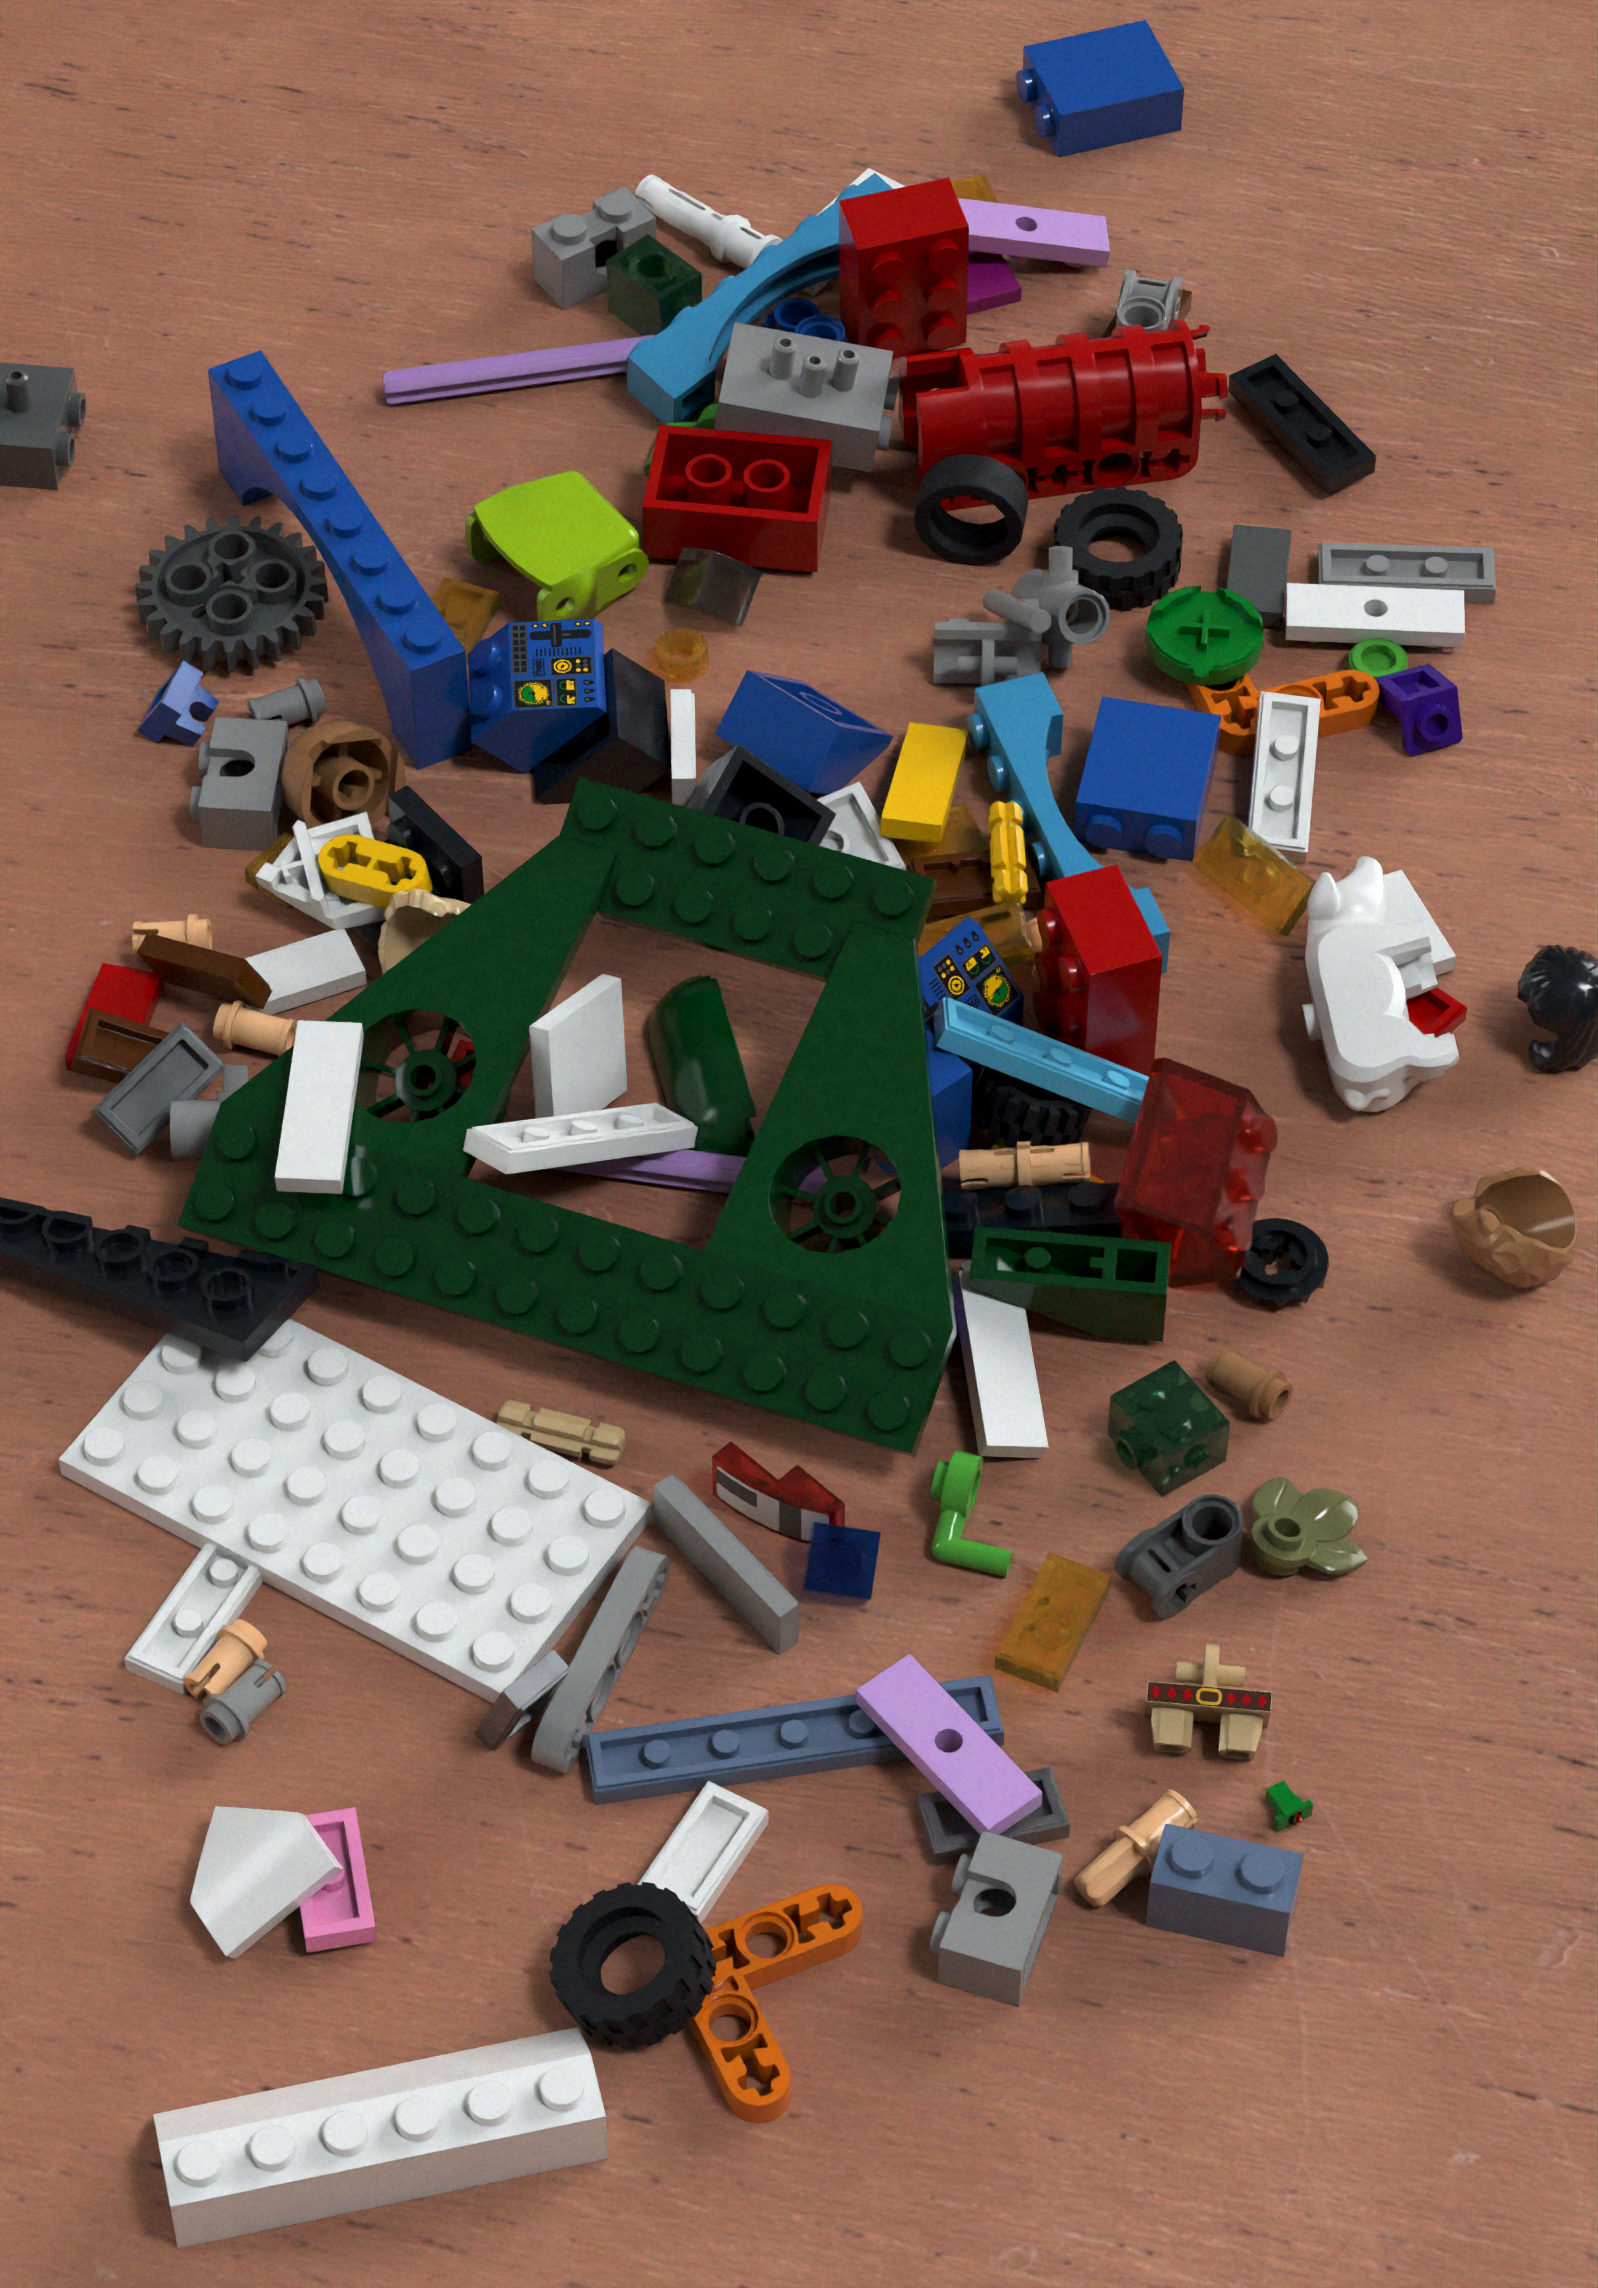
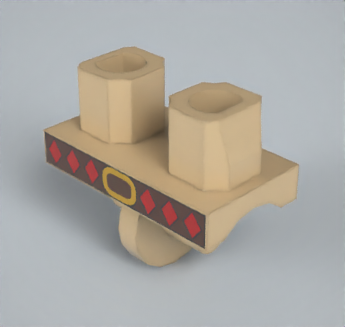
M1206 1644L1204 1663L1177 1661L1175 1681L1201 1683L1202 1686L1148 1681L1144 1717H1151L1154 1751L1175 1754L1190 1753L1193 1721L1220 1723L1218 1756L1253 1760L1261 1737L1262 1727H1268L1272 1692L1217 1687V1685L1244 1687L1245 1667L1219 1665L1220 1645Z

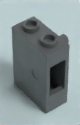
M0 363V486L58 490L64 467L71 468L74 462L75 427H83L86 417L85 393L77 392L74 368Z

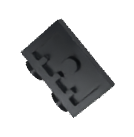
M408 785L389 795L390 824L387 826L389 839L384 841V843L412 850L422 856L426 862L432 882L431 894L442 898L456 899L469 904H473L484 895L482 856ZM407 876L406 879L412 880L413 877ZM391 881V884L397 885L398 882ZM386 920L350 927L378 956L381 926Z

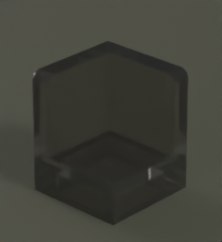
M683 547L664 601L678 607L693 608L732 626L742 627L762 571L714 550Z

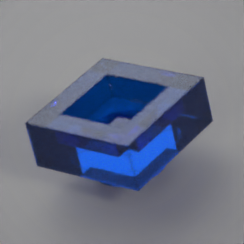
M813 1522L810 1529L802 1591L862 1601L871 1600L881 1532Z

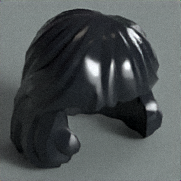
M1558 944L1554 946L1547 945L1539 950L1533 959L1525 965L1522 976L1517 983V998L1526 1003L1528 1012L1535 1025L1557 1035V1039L1550 1043L1532 1040L1528 1048L1529 1060L1540 1071L1550 1070L1557 1073L1569 1067H1584L1591 1060L1598 1057V959L1586 951H1579L1575 947L1568 946L1565 948Z

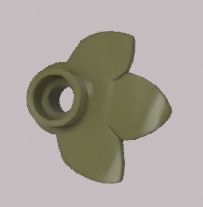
M1283 1477L1273 1478L1265 1482L1256 1491L1251 1503V1509L1256 1521L1252 1526L1249 1542L1252 1548L1253 1559L1264 1570L1276 1575H1292L1299 1572L1304 1565H1307L1324 1573L1337 1575L1354 1571L1367 1562L1368 1558L1364 1551L1355 1542L1347 1538L1359 1517L1358 1505L1349 1495L1326 1488L1313 1489L1303 1495L1292 1482Z

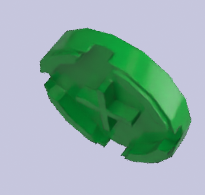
M1201 586L1184 587L1166 594L1151 608L1148 624L1145 629L1147 653L1159 670L1178 681L1200 686L1225 684L1243 677L1258 663L1264 647V626L1262 616L1253 604L1232 590L1216 587V593L1209 591L1201 592Z

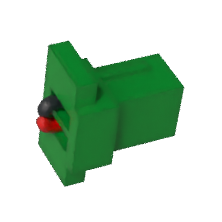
M1284 1780L1266 1789L1265 1798L1277 1814L1274 1816L1273 1823L1276 1833L1312 1816L1313 1803L1311 1800L1303 1802L1299 1796L1296 1797Z

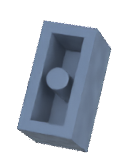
M1165 1823L1150 1880L1146 1926L1284 1957L1298 1900L1304 1854Z

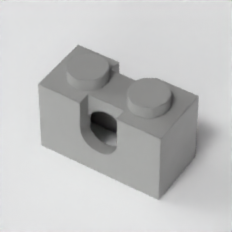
M626 186L593 200V210L583 215L563 214L531 229L534 280L563 310L569 309L657 268L656 217ZM617 250L615 257L610 263L596 268V259Z
M215 717L211 741H202L199 750V775L204 777L202 786H193L190 795L191 822L200 823L203 848L275 852L284 807L280 773L285 754L290 748L287 721Z
M982 1831L974 1855L971 1856L963 1853L956 1867L951 1894L960 1896L957 1906H954L952 1914L940 1912L931 1936L929 1952L939 1955V1984L1016 2007L1020 2006L1061 1892L1064 1854ZM981 1912L987 1913V1914H990V1915H994V1916H997V1917L987 1916V1915L981 1914Z

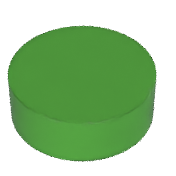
M1380 638L1367 639L1359 642L1351 649L1347 670L1363 671L1373 676V678H1378L1407 670L1408 657L1404 649L1395 642Z

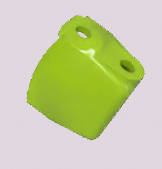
M566 471L509 487L473 505L474 512L465 521L466 550L473 559L478 560L484 565L502 555L515 569L543 588L537 595L538 621L593 619L623 594L636 587L648 570L649 560L647 555L639 548V534L636 529L577 471ZM568 598L567 603L562 608L556 610L557 605L563 599Z

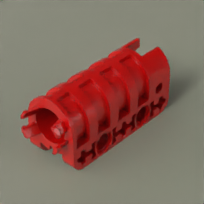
M1173 319L1165 330L1145 332L1140 324L1115 327L1111 337L1089 340L1084 332L1058 335L1054 345L1031 347L1027 340L1001 343L999 352L974 355L972 349L967 347L903 356L899 366L898 418L906 444L910 448L918 450V457H916V479L919 489L922 478L933 464L949 456L963 454L991 457L1015 470L1014 472L1024 482L1029 500L1088 492L1099 488L1110 489L1167 481L1186 475L1195 467L1198 460L1201 421L1214 419L1215 422H1218L1226 417L1225 409H1202V398L1219 396V399L1228 397L1226 374L1207 372L1205 349H1195L1193 340L1207 337V333L1210 330L1209 325H1199L1197 329L1189 330L1188 325L1183 319ZM1114 453L1127 454L1117 464L1111 466L1100 464L1108 455ZM1139 453H1143L1144 457L1140 458ZM1087 460L1088 465L1086 466L1083 465V461ZM1031 468L1032 473L1027 474L1026 469ZM966 495L948 497L938 502L945 511L993 505L981 498Z

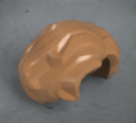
M1520 1166L1507 1172L1483 1176L1476 1185L1473 1197L1458 1199L1452 1206L1450 1217L1453 1220L1452 1226L1455 1229L1458 1245L1477 1266L1495 1275L1502 1282L1510 1283L1516 1287H1535L1538 1284H1545L1557 1279L1562 1270L1572 1262L1573 1248L1578 1238L1577 1215L1561 1183L1544 1171Z

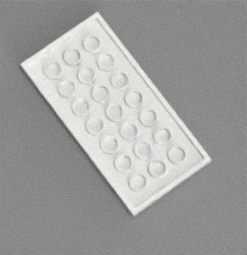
M290 1318L247 1362L166 1333L59 1458L61 1475L200 1549L205 1544H212L217 1547V1555L232 1560L239 1567L247 1570L249 1565L257 1568L261 1572L262 1581L493 1704L505 1688L551 1651L652 1519L651 1502Z

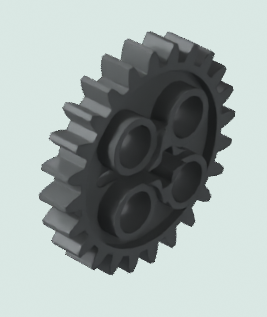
M231 515L225 527H219L216 521L210 517L206 520V530L201 532L187 524L184 526V540L181 541L169 535L165 536L166 552L151 549L149 551L150 565L140 566L139 568L140 583L135 584L139 619L141 624L147 626L149 640L160 639L164 654L179 649L181 662L184 660L189 663L196 656L202 657L203 668L207 671L213 667L217 660H225L228 672H234L238 660L246 659L253 669H258L259 656L264 654L272 660L279 662L281 661V646L284 645L296 651L300 650V634L315 636V620H324L326 617L325 603L329 602L325 564L324 561H317L316 547L314 545L303 547L302 534L300 532L293 533L284 538L283 523L278 522L268 530L262 529L261 518L255 516L248 526H240L237 516Z

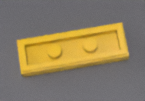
M909 722L881 816L880 836L932 844L941 843L967 751L969 730Z

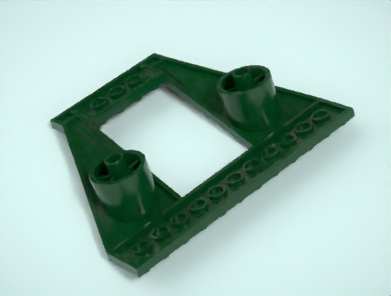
M579 777L559 836L325 1020L327 1022L362 1023L364 1034L342 1194L284 1192L276 1190L275 1172L294 1049L293 1045L221 1102L178 1226L186 1231L250 1251L309 1263L317 1266L318 1272L915 1458L957 1333L918 943L938 885L935 879ZM597 911L603 918L826 983L704 1251L468 1179L477 1158L463 1151L467 1129L502 1123L506 1117L511 1087L530 1050L529 1026L548 1013ZM433 1030L440 1031L434 1050L423 1049L418 1051L412 1038L413 1036ZM458 1032L472 1040L474 1052L452 1063L447 1054L454 1034ZM404 1043L410 1055L402 1061L399 1068L385 1065L390 1054ZM474 1069L471 1084L466 1089L459 1076ZM379 1074L394 1078L397 1093L377 1103L376 1092ZM404 1105L412 1109L408 1123L381 1120V1117ZM426 1115L434 1117L430 1119H425ZM846 1155L859 1156L853 1176H839L835 1178L827 1161ZM872 1157L895 1168L898 1177L873 1190L864 1182ZM821 1166L828 1182L819 1189L817 1195L798 1190L805 1177ZM901 1190L895 1216L889 1218L881 1215L878 1209V1202ZM793 1200L813 1205L815 1220L792 1232L790 1217ZM856 1204L855 1210L851 1215L840 1217L843 1210H851L853 1205ZM882 1227H885V1230L883 1231V1233H881V1234L879 1235V1233H880ZM822 1231L832 1237L827 1253L809 1251L798 1245ZM843 1244L848 1247H856V1249L840 1252Z

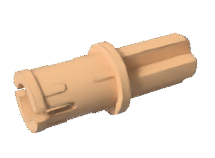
M1170 1789L1167 1790L1145 1814L1135 1820L1129 1827L1123 1825L1118 1827L1114 1832L1116 1841L1075 1877L1074 1886L1079 1894L1093 1907L1105 1905L1140 1872L1152 1873L1165 1823L1193 1829L1199 1823V1819L1196 1818V1811L1178 1792Z

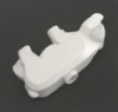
M1366 856L1359 857L1353 872L1336 883L1330 873L1322 872L1314 884L1307 901L1309 920L1305 962L1313 1002L1302 1005L1309 1042L1322 1040L1334 1090L1344 1104L1354 1111L1377 1112L1397 1104L1419 1082L1445 1076V1070L1459 1061L1458 1049L1454 1034L1450 1035L1449 1032L1437 1038L1434 1037V1033L1424 1035L1409 1021L1406 1000L1438 987L1425 919L1421 918L1409 923L1383 922L1385 917L1384 876L1381 865L1375 859Z

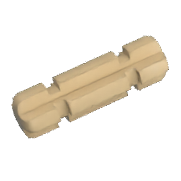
M514 1400L506 1401L498 1413L496 1424L521 1437L529 1438L531 1442L547 1450L579 1458L582 1457L584 1452L590 1454L591 1461L612 1466L616 1465L621 1459L625 1449L626 1432L618 1426L601 1422L599 1428L592 1427V1420L542 1407L539 1413L532 1412V1405Z

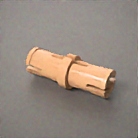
M1017 1141V1147L991 1150L965 1149L959 1151L962 1189L977 1190L997 1187L1011 1188L1022 1185L1044 1186L1049 1184L1091 1182L1089 1142L1057 1146H1031L1030 1141Z

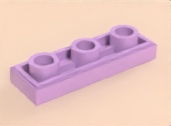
M958 198L969 225L968 254L985 252L1008 255L1020 261H1027L1033 258L1058 261L1071 267H1083L1086 265L1106 267L1110 247L1105 216Z
M908 1654L856 1689V1704L980 1835L982 1831L1000 1835L1042 1806L1043 1792L911 1654Z

